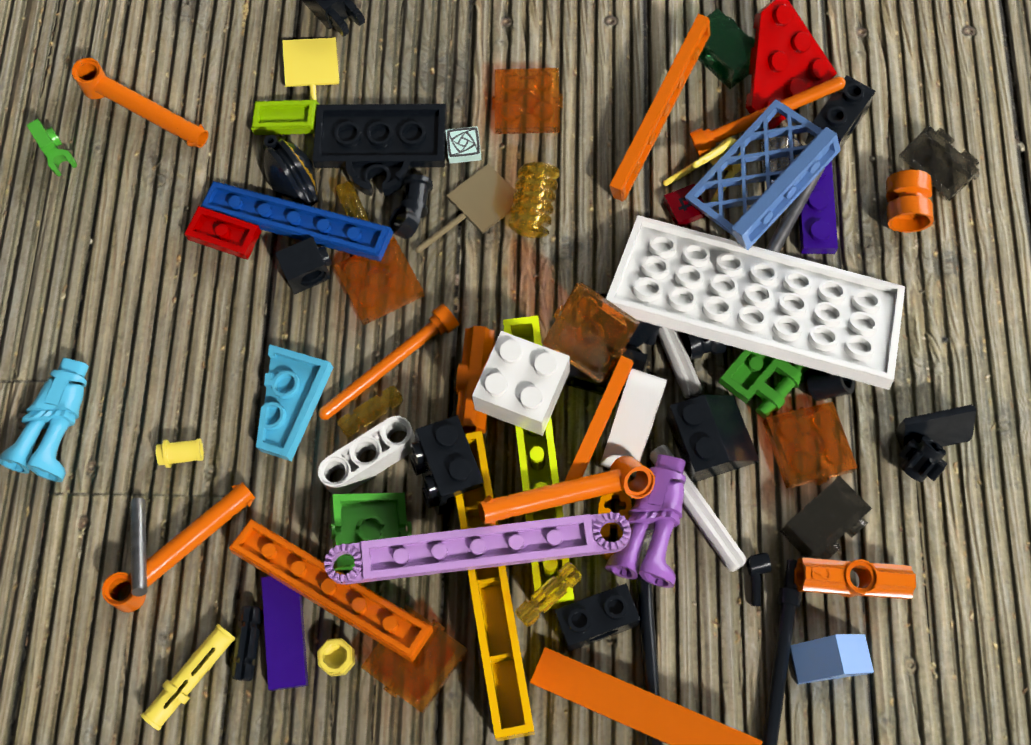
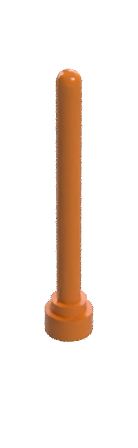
M838 76L780 102L794 110L843 89L846 82L843 77ZM768 107L712 131L710 128L706 130L699 128L690 132L689 134L698 156L701 157L711 152V149L716 147L717 142L747 130ZM777 113L773 118H776L781 114Z
M443 303L431 312L432 316L428 319L429 323L323 405L318 411L319 417L322 420L330 419L437 333L442 335L444 332H447L449 334L459 326V322L453 313Z

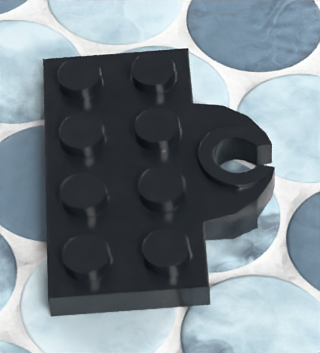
M446 104L317 105L313 150L314 167L346 168L349 180L354 187L369 196L373 194L370 180L374 176L383 175L386 177V180L382 183L384 196L391 195L405 185L404 179L407 175L411 174L412 168L445 167Z

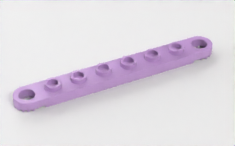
M609 512L361 541L359 543L336 545L333 549L331 548L325 556L324 566L325 572L334 582L348 585L615 553L624 549L629 543L631 527L629 521L619 513ZM607 523H616L623 531L622 538L616 542L605 541L600 533L601 528ZM344 554L353 556L355 566L350 573L340 575L335 572L334 564L339 556Z

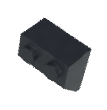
M701 395L669 406L666 419L681 459L686 461L685 470L693 483L759 462L758 455L734 396Z

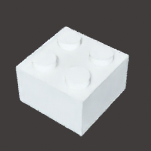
M501 331L472 394L475 410L543 436L569 375L570 356Z

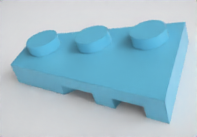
M269 344L268 356L270 357L268 373H265L264 386L266 387L264 405L260 410L256 448L261 452L292 462L334 367L329 361Z

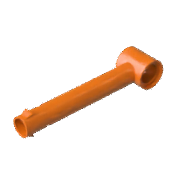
M82 58L73 65L72 76L86 97L90 99L106 97L185 140L189 147L201 148L206 143L209 134L202 124L197 126L107 77L95 59Z
M621 456L613 462L610 471L517 492L508 496L492 498L489 495L483 501L478 502V511L483 524L496 525L495 521L620 491L625 492L631 498L641 499L649 495L653 490L655 476L649 468L634 457ZM636 471L635 478L628 482L629 476Z
M243 482L231 486L233 490L225 495L221 501L214 504L147 559V588L227 523L234 515L238 514L246 506L250 508L253 500L256 498ZM117 572L110 575L102 586V595L105 601L122 612L130 613L138 610L143 605L146 594L134 596L130 592L126 599L121 601L117 599L119 590L125 585H131V573Z

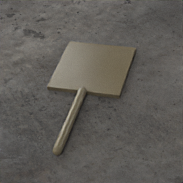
M487 164L446 195L462 213L417 246L415 252L421 253L465 218L483 234L524 203L525 199Z

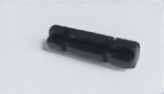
M242 606L240 609L239 621H241L242 625L237 629L234 657L237 660L236 663L232 664L231 677L234 680L251 681L254 676L255 665L252 664V660H256L260 632L257 624H261L262 610L257 606Z

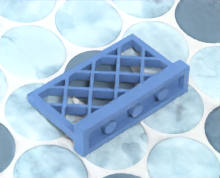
M775 99L685 196L686 202L734 236L738 244L749 250L841 151L837 133L828 127H825L824 130ZM777 113L787 118L788 127L769 130L768 122ZM808 132L815 137L808 145L794 147L793 134ZM788 135L789 148L770 151L769 138ZM764 139L765 152L746 154L745 147L751 141ZM790 156V165L785 170L771 172L770 159ZM765 160L766 173L747 175V162ZM741 164L742 176L723 179V171L728 165ZM766 181L767 189L762 195L748 197L747 184ZM742 185L743 198L724 200L723 187ZM718 188V201L703 203L698 199L705 190ZM743 206V215L734 225L724 218V208Z

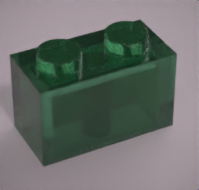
M717 8L707 16L710 20L711 35L698 60L731 89L749 75L751 48L755 47V38L744 33L737 26L733 18L726 16Z

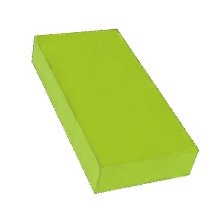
M317 100L255 101L251 130L254 135L315 134L317 105L319 103Z

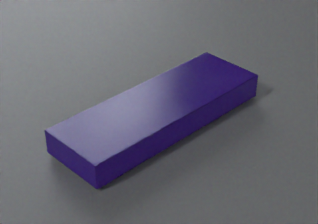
M271 576L261 577L268 690L276 691L308 686L302 595Z

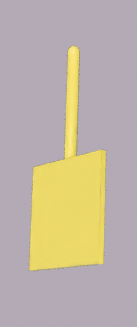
M336 37L282 40L285 87L309 86L310 100H317L316 85L339 84Z

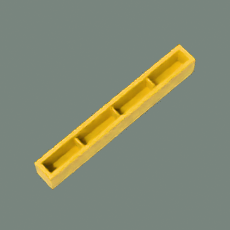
M482 431L466 433V438L484 484L483 487L455 496L460 528L469 529L494 526L488 523L483 524L478 511L479 501H483L489 495L494 498ZM506 566L467 570L496 741H503L535 735Z

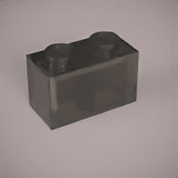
M839 476L788 521L780 532L805 558L818 559L821 557L822 559H829L841 548L837 541L847 533L852 538L868 524L863 517L872 508Z

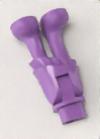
M662 454L657 456L655 467L649 468L655 476L654 488L646 497L636 499L634 506L628 512L631 516L627 520L631 527L629 543L624 549L614 553L607 560L605 567L607 571L626 579H636L639 573L643 580L652 585L663 588L674 587L675 573L668 566L665 558L672 530L680 525V518H682L684 484L686 481V476L683 475L686 464L685 460ZM647 530H654L647 553L640 567V554Z

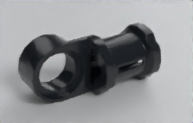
M410 174L405 177L406 191L404 200L393 211L388 222V227H391L393 234L403 239H409L416 232L420 218L428 215L429 209L426 203L428 193L433 189V181L430 178L416 174Z

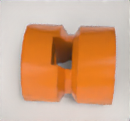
M903 170L893 173L887 178L886 199L889 202L887 205V224L893 231L904 233L918 232L927 229L933 224V204L928 199L932 197V179L927 172Z

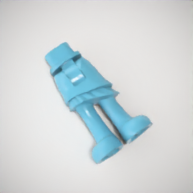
M63 358L58 370L51 371L50 375L52 377H49L44 383L34 402L26 409L27 414L21 421L26 426L12 446L0 454V464L2 466L24 474H28L31 470L36 475L47 480L63 481L66 471L63 465L56 459V455L66 430L69 426H74L75 420L79 418L84 387L87 384L86 379H84L89 368L87 364ZM42 429H47L38 448L32 454Z

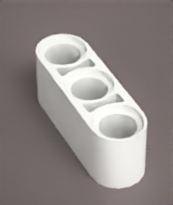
M633 368L631 369L604 450L601 466L611 468L613 462L621 456H632L641 462L667 383L666 379ZM636 471L633 472L630 476L635 477Z
M401 416L387 418L326 457L318 467V476L326 489L331 494H348L412 452L411 443H414L415 440L410 422ZM396 431L407 433L405 439L401 442H391L390 437ZM364 451H376V456L373 460L369 462L360 461V456ZM337 469L345 470L343 479L338 482L329 481L333 471Z

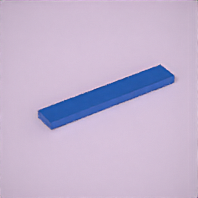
M215 181L212 182L201 204L203 208L258 225L264 231L301 241L313 237L316 245L380 262L393 235L391 227Z

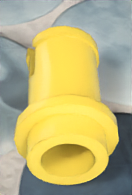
M196 439L172 443L169 440H163L162 444L156 445L158 465H165L166 468H171L172 464L203 461L204 449L202 440Z

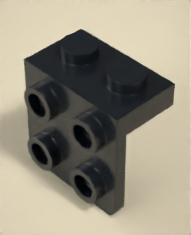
M458 415L415 430L414 443H411L413 453L410 455L411 465L416 476L422 474L425 485L422 488V493L427 507H434L436 514L441 515L445 513L448 498L483 487L484 481Z

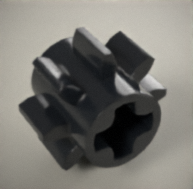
M924 436L919 442L911 438L899 453V456L904 459L900 467L908 476L916 481L923 482L927 476L935 481L947 465V462L942 460L946 455V451L929 437Z

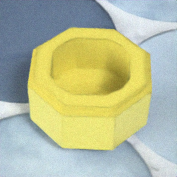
M342 638L327 639L317 650L318 666L331 677L346 675L355 665V649Z

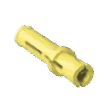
M217 624L216 628L191 655L172 680L167 679L162 684L164 689L146 711L141 714V717L159 731L181 703H187L190 699L188 694L236 638L220 624Z

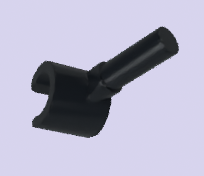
M768 553L751 555L746 562L752 582L751 606L761 607L762 581L760 574L769 573L772 569Z

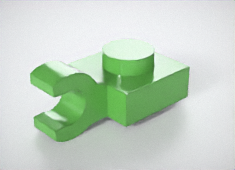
M39 119L27 124L40 149L47 157L48 166L56 176L62 175L59 165L64 161H68L73 168L77 167V162L69 151L58 149L62 142L52 127L46 130Z

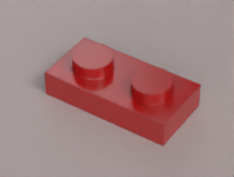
M198 206L184 235L189 241L248 260L262 231L258 225Z

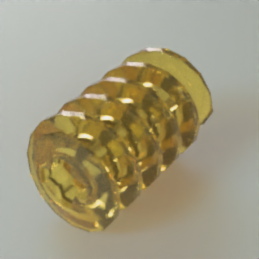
M527 163L521 166L517 173L518 180L515 184L516 191L513 194L514 203L511 206L512 215L509 217V226L521 236L542 238L549 234L545 227L550 226L552 223V218L549 215L554 212V206L551 203L556 200V194L553 191L558 189V182L556 180L560 177V170L548 163Z

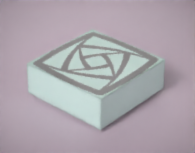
M478 126L446 130L449 164L482 160Z

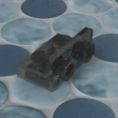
M928 125L899 154V157L913 170L927 172L931 176L932 187L949 202L972 179L975 180L980 175L979 169L976 167L979 162L968 151L964 150L960 153L951 145L954 139L942 128L935 131Z

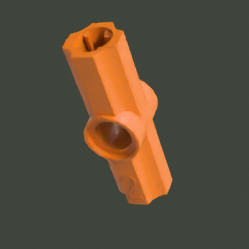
M473 326L465 329L462 364H458L456 394L458 395L456 415H458L465 434L482 431V434L486 433L488 415L476 411L472 399V394L496 340L495 330L488 329L485 326Z
M799 558L794 570V583L797 586L798 592L839 594L847 598L866 596L912 599L916 588V574L912 571V567L907 565L870 563L863 559L842 561ZM851 570L859 576L860 582L858 587L854 586L850 580Z

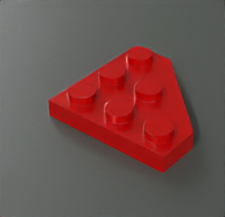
M772 0L754 15L753 28L756 29L755 47L751 48L749 75H752L751 89L746 99V109L750 114L770 106L775 99L782 101L826 82L837 74L789 0ZM780 115L771 119L768 122L769 130L776 128L786 117Z

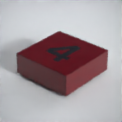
M695 184L664 195L663 202L677 226H684L707 217L686 202L685 196ZM700 195V196L698 197V199L704 203V201H703V199H702V197H701V195Z

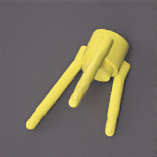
M732 137L726 138L711 152L664 180L663 185L668 186L709 161L714 166L737 140ZM741 164L728 165L724 169L728 170L724 179L733 178L741 170ZM718 188L711 198V202L718 201Z

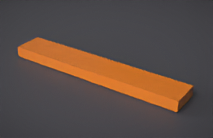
M698 13L609 185L613 198L622 202L626 200L711 35L709 17Z
M250 519L229 547L234 555L412 663L434 631L431 625L360 583L341 585L334 582L325 572L323 561ZM335 570L336 573H339L340 575L343 574L342 572Z
M546 647L530 681L531 684L668 745H762L763 743L760 739Z

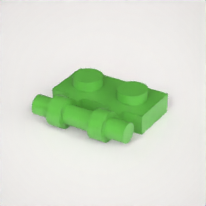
M744 350L721 376L719 383L746 404L755 394L759 396L763 402L758 406L756 412L762 418L767 419L773 411H778L784 405V398L792 388L800 386L804 381L803 375L809 368L796 364L792 366L787 361ZM775 371L782 379L773 389L765 382Z

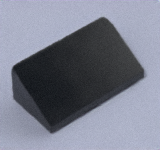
M971 404L905 418L895 430L900 449L902 450L911 438L919 442L924 436L936 441L942 447L970 441L974 432L975 405L972 406Z

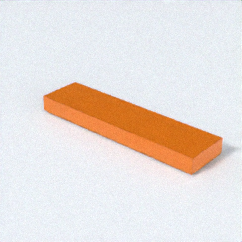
M621 355L565 481L583 477L634 364L633 360Z

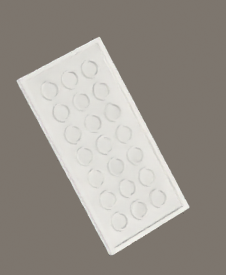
M638 215L605 299L603 310L890 390L895 375L905 286L756 246L746 250L737 241Z

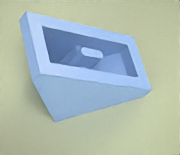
M835 634L794 644L790 648L797 685L874 673L865 634Z

